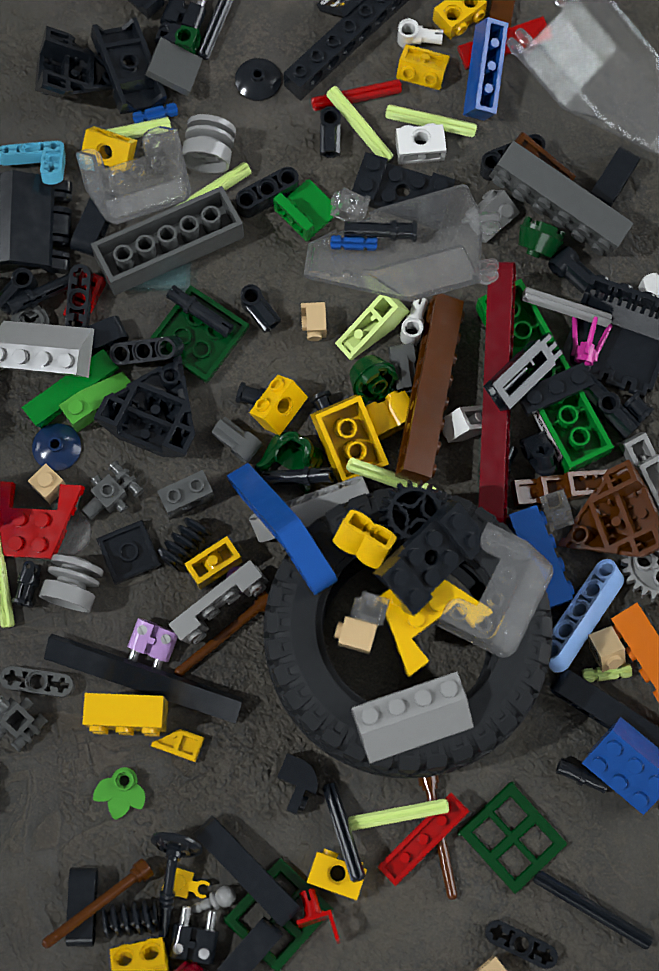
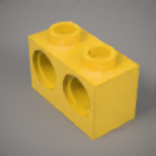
M445 0L434 8L433 21L451 39L456 35L463 34L473 22L478 23L484 18L487 1Z
M162 937L150 938L133 944H123L110 949L111 971H169L168 954Z

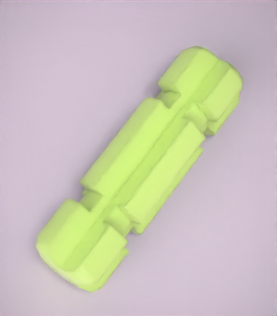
M629 663L604 672L601 671L600 667H596L595 670L593 668L582 670V678L589 683L595 680L599 682L632 676V667Z

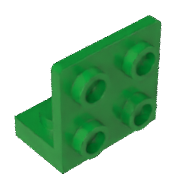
M310 179L302 183L288 197H285L280 192L273 198L274 210L306 242L340 213V208Z

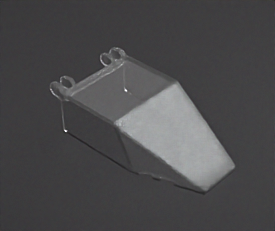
M554 0L562 9L534 39L525 29L518 28L516 30V36L523 44L527 45L525 49L512 37L506 41L511 53L518 57L563 110L654 154H659V55L613 0Z
M460 184L375 209L369 212L370 217L360 221L390 223V221L397 220V222L412 223L415 220L417 221L416 242L407 239L392 241L389 238L377 237V250L367 251V248H363V250H344V248L334 250L330 246L331 236L341 235V238H344V230L338 233L334 230L308 243L304 269L306 279L410 302L479 283L488 285L491 282L494 283L499 277L497 271L499 261L495 260V258L481 260L482 233L492 235L500 231L499 221L501 216L497 210L479 212L468 186Z

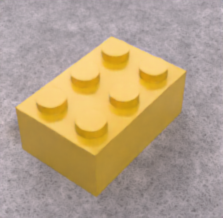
M353 395L310 414L330 464L334 468L338 483L360 476L346 469L350 458H355L381 468L389 465L361 395Z
M85 693L82 725L89 728V731L93 732V734L108 735L109 730H115L116 733L124 736H134V731H142L141 733L144 736L160 737V732H167L168 701L164 696Z

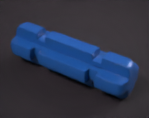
M176 103L166 104V107L161 105L145 109L144 112H141V110L133 112L132 117L134 124L165 118L166 116L170 118L178 115Z
M341 235L331 236L330 246L334 250H341V248H344V250H363V248H367V251L377 250V237L346 236L341 238Z

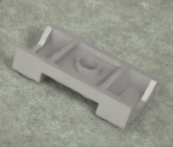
M249 560L168 625L181 641L188 644L192 642L197 644L207 636L205 632L210 629L204 622L206 618L211 620L221 612L219 608L225 603L230 605L241 596L239 594L241 591L248 597L252 595L254 597L258 596L267 588L265 584L269 581L260 569Z

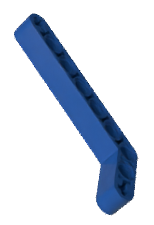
M249 463L244 464L227 475L236 493L284 547L314 595L338 581L332 568L299 517Z

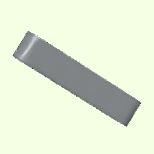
M356 476L286 501L285 503L299 517L303 525L308 527L337 505L349 502V499L364 493L368 494L369 491L364 478ZM255 514L249 517L259 542L275 538Z

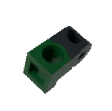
M166 22L160 24L155 37L156 45L160 37L195 55H198L197 50L202 41L199 29Z

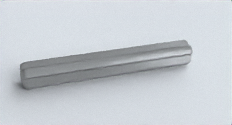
M526 287L522 292L521 299L525 302L591 323L596 316L598 317L597 325L608 327L611 324V313Z

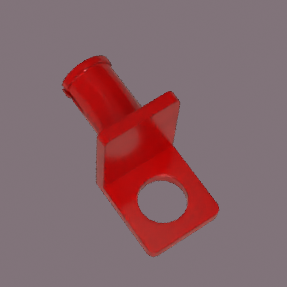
M308 889L311 901L308 900L306 890L300 892L299 895L306 916L296 921L298 927L302 928L330 919L336 943L340 944L331 910L321 911L316 889Z

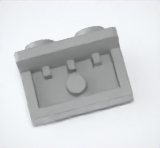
M492 189L483 195V200L478 205L475 204L468 208L465 212L466 215L461 219L463 224L471 226L482 243L489 241L520 213L505 190Z

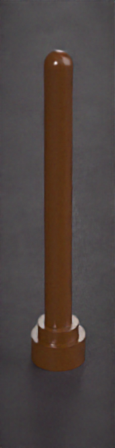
M265 590L256 596L257 599L254 600V605L175 669V675L182 677L261 611L264 613L268 594Z
M438 775L418 778L419 787L422 786V790L426 792L427 801L438 800L436 794L437 783H439ZM444 837L437 844V850L447 897L450 900H454L457 897V890L446 837Z
M142 858L134 863L129 875L42 940L43 947L50 948L134 883L146 882L154 875L150 866Z

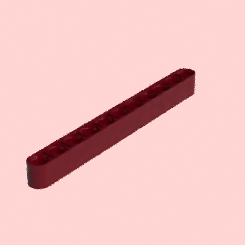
M489 262L483 386L513 358L516 289L515 262ZM483 387L479 507H482L494 515L500 523L506 525L511 409L500 411Z

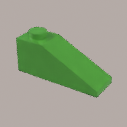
M122 371L77 392L61 403L59 407L75 431L79 432L95 421L94 416L104 397L112 392L115 394L126 388L130 380Z

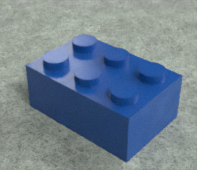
M620 717L592 747L582 764L644 815L659 800V748Z

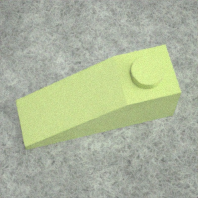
M383 290L335 344L349 360H353L394 330L410 311L396 295Z

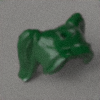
M295 431L282 432L280 436L276 434L273 437L261 461L256 464L255 469L261 472L267 471L275 461L283 467L293 470L304 469L305 466L321 468L323 451L313 446L307 437L301 436ZM299 484L303 493L308 494L310 492V486Z

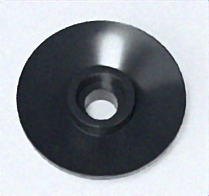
M253 58L247 60L240 65L236 72V88L242 96L249 100H267L274 96L280 88V71L273 62L267 59ZM255 74H261V75H262L261 77H258V78H257V77H254Z

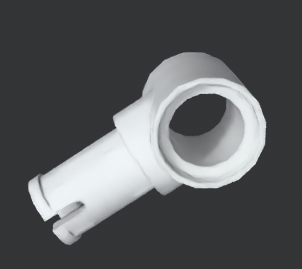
M404 19L399 23L397 42L402 48L405 47V44L412 46L416 44L421 45V43L442 45L443 30L423 28L413 19Z
M419 296L413 298L410 313L406 316L401 327L400 339L403 344L413 343L416 346L420 343L425 322L423 317L428 304L426 298H422L421 304H419ZM408 329H413V330H415L417 333L414 334V335H411V334H408V333L406 332V330H408Z

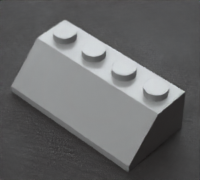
M3 321L0 325V369L89 378L94 329Z
M457 672L353 707L351 711L369 764L474 727L467 698Z

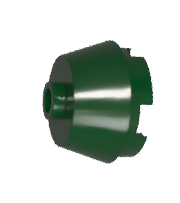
M526 216L523 224L519 227L518 245L527 249L526 254L539 259L540 255L551 258L564 243L562 240L566 232L558 231V228L542 221H533L531 223L532 218Z
M368 355L359 359L352 366L349 374L354 395H361L365 404L375 399L378 402L383 401L388 394L394 391L392 386L395 380L399 379L395 367L376 355Z

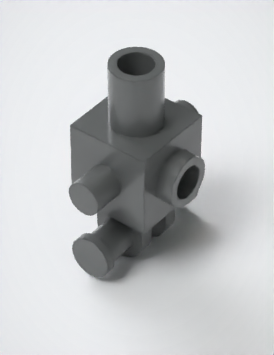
M117 460L108 467L116 475L114 478L109 474L103 479L96 475L91 480L95 485L90 490L94 498L81 509L90 520L104 508L109 513L115 509L123 513L128 508L124 503L128 498L126 491L129 489L135 498L144 491V488L136 483L137 479L134 476L130 477V471L127 468L123 469Z
M0 694V738L9 731L16 738L10 744L20 753L27 742L30 744L33 741L31 737L34 734L38 736L41 733L39 730L49 721L40 713L34 719L27 712L33 705L27 697L18 704L13 698L10 697L7 701Z

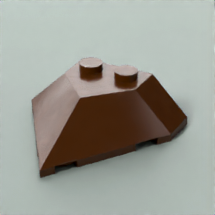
M628 459L606 471L602 477L601 485L596 492H592L571 525L573 527L557 545L565 548L639 558L659 550V515L647 486L631 460Z

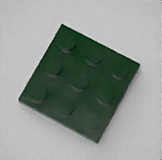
M190 285L185 292L186 294L194 295L198 298V302L234 325L229 336L224 338L220 333L190 313H184L183 308L176 304L150 338L171 335L180 337L184 343V350L181 354L183 368L205 383H208L250 326L247 322ZM168 341L166 344V348L168 352L171 353L173 347L172 344Z

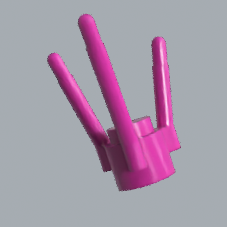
M595 316L593 318L587 342H581L579 346L577 318L572 317L573 348L571 356L575 357L574 362L578 364L584 362L585 366H592L594 362H597L612 324H609L605 329L596 349H594L595 345L592 342L598 317Z

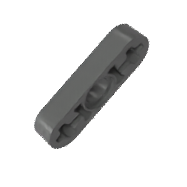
M9 666L0 674V683L11 691L66 698L75 689L73 679L63 673ZM12 672H15L17 677L25 678V688H22L24 683L14 681L10 685L6 677L11 676ZM36 675H41L44 678V685L40 689H33L30 684L31 679ZM49 677H53L51 680L53 683H61L62 679H65V683L69 685V688H65L63 693H60L59 688L50 686Z

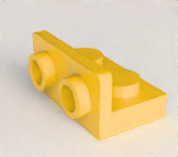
M405 44L399 59L396 78L440 90L450 56Z

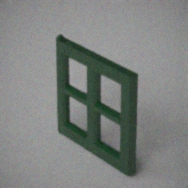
M513 781L509 782L457 833L458 836H462L514 894L526 885L538 871L568 844L515 787V782ZM509 797L528 815L512 831L494 812ZM488 817L506 835L491 851L473 833ZM534 824L552 842L537 858L519 840ZM513 844L531 862L515 879L497 860Z
M280 858L270 868L268 873L274 879L281 873L297 888L291 895L295 901L300 897L299 893L305 890L308 900L311 901L308 891L311 887ZM316 892L321 911L331 910L332 912L334 909ZM249 893L228 916H223V921L242 940L250 931L238 919L255 901ZM273 918L269 920L275 925L276 921ZM290 920L284 928L294 939L277 957L269 951L263 960L274 971H282L281 968L323 921L301 929Z

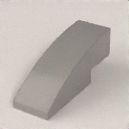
M638 432L618 443L626 460L629 459L633 463L647 486L655 506L659 510V455L656 454L646 432Z

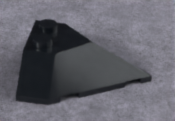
M46 26L37 60L35 91L59 98L71 94L111 90L113 86L102 58L88 47L85 49L81 48L74 42L76 38L71 34Z
M181 355L162 368L159 366L126 385V388L114 394L112 392L105 396L94 416V420L118 439L161 457H185L195 438V429Z

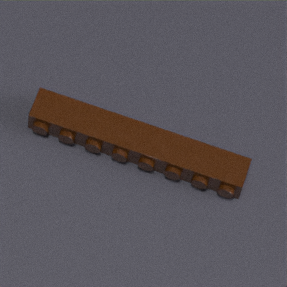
M438 292L428 304L395 477L407 481L412 480L414 483H418L421 480L423 484L430 478L432 479L436 472L437 465L434 464V461L441 447V442L438 439L445 425V419L442 418L449 403L447 391L453 382L451 370L457 360L455 348L461 338L459 327L465 317V311H463L464 301Z

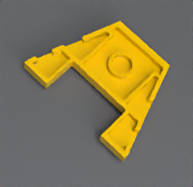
M444 580L431 593L433 598L415 616L407 614L402 610V603L390 589L379 598L408 677L412 676L429 662L412 640L414 637L454 607L472 629L492 615L493 612L447 580Z

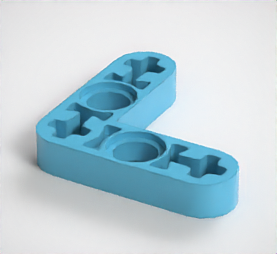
M46 141L0 146V165L41 163L40 172L44 184L53 185L60 183L64 179L66 153L63 142Z

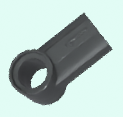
M409 343L388 346L390 363L395 367L399 378L395 380L396 391L401 392L405 390L406 393H411L415 375L414 365L416 364L414 345Z
M226 417L220 419L212 431V435L229 447L231 452L245 464L263 446L262 442L252 433L244 432Z

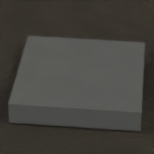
M160 37L145 75L188 97L203 58Z

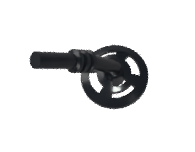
M158 832L151 836V843L157 849L166 853L165 857L167 858L163 890L160 891L158 906L161 909L159 936L166 938L169 936L171 909L174 908L175 902L173 888L177 861H180L181 858L199 856L203 848L197 841L187 836L171 832Z

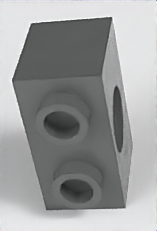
M203 470L157 491L170 519L215 499L213 490Z

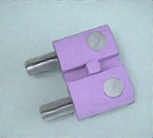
M138 618L127 646L132 649L128 659L136 662L139 653L148 654L150 657L155 658L152 667L160 670L163 661L169 662L178 637L172 629L159 626L146 619Z

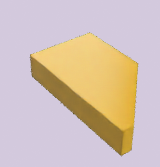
M179 729L170 735L152 742L151 747L196 763L205 738Z

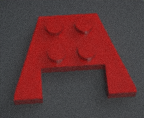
M0 481V537L4 556L51 560L52 556L58 553L67 532L65 529L71 516L75 514L77 509L75 506L80 495H83L85 487L82 485L60 484L57 510L13 508L16 484Z

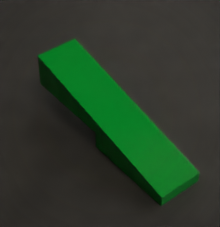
M102 349L91 357L89 378L64 376L21 408L35 426L42 429L62 413L59 407L61 403L77 392L107 379L119 367L113 363L108 353Z

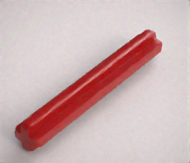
M396 79L341 92L350 103H356L401 93L402 85L400 80ZM326 94L311 98L314 111L323 110L329 106L335 107Z

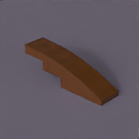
M607 470L566 472L563 475L540 476L537 479L514 480L510 483L514 507L540 505L541 497L543 498V504L544 496L559 491L564 502L588 499L592 492H596L601 485L602 477Z

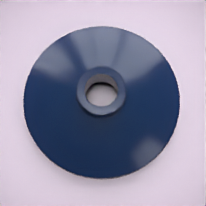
M60 423L50 424L42 428L36 434L32 444L33 456L41 467L47 464L53 471H63L74 465L82 449L81 440L77 432L70 426ZM58 441L60 443L59 447L51 448V444Z

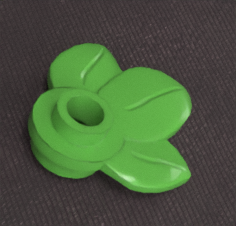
M126 767L116 770L112 778L101 780L93 794L94 801H108L110 814L115 820L123 817L131 806L136 809H142L146 797L144 790L137 784L138 778L136 773ZM123 776L129 777V783L126 786L120 783Z

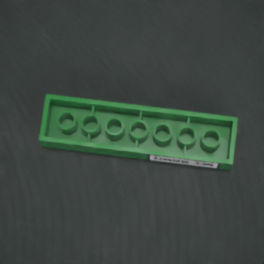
M522 279L516 281L513 357L530 341L538 340L544 334L550 332L537 306L521 299L522 292L526 288ZM487 294L478 298L475 308L485 328ZM552 337V338L547 342V344L550 343L551 341L555 340L554 337ZM557 345L552 351L554 352L559 346ZM563 354L555 361L556 365L538 382L570 368ZM537 361L534 366H525L528 368L526 370L528 374L538 365ZM583 391L532 414L540 430L545 432L548 440L553 445L555 450L554 456L564 474L577 471L608 456L614 448Z

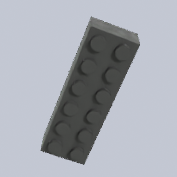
M514 140L489 175L496 186L507 188L512 192L514 198L521 202L526 201L532 206L533 211L539 215L545 214L552 219L551 222L556 227L565 228L571 232V236L579 242L584 241L591 246V250L600 256H607L614 251L634 224Z
M220 186L93 242L91 247L94 257L115 296L244 238L243 223L224 188Z

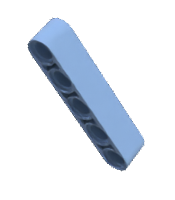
M604 559L597 563L553 628L549 668L553 672H563L570 666L587 640L588 635L591 634L623 586L624 576L613 560Z

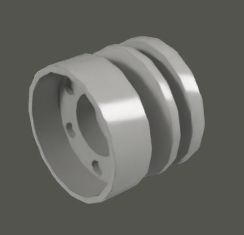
M198 114L190 117L185 133L186 140L183 142L181 152L183 164L190 169L202 173H225L229 170L232 154L230 149L233 148L236 135L235 126L228 120L214 115Z
M54 554L51 562L56 566H50L48 572L57 577V580H44L39 597L64 608L89 613L95 595L86 590V587H99L100 583L94 578H101L104 571L85 559L71 555Z

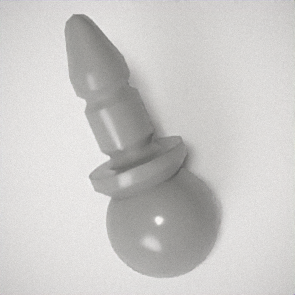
M221 886L217 889L216 893L210 892V898L192 905L191 913H200L213 907L215 910L220 909V906L229 907L235 902L236 893L230 886Z

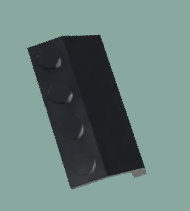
M592 274L580 304L611 313L612 328L599 353L597 362H594L592 366H586V368L600 382L603 375L607 376L606 385L623 391L626 384H629L628 393L634 395L636 392H639L640 397L645 398L647 391L652 392L659 373V298L651 292L635 290L629 284H618L610 281L604 275L596 276ZM577 318L579 346L581 342H587L592 323ZM596 325L592 342L595 345L594 349H596L607 327ZM572 326L563 348V355L570 368L578 365V363L574 362L575 357L571 356L573 348Z

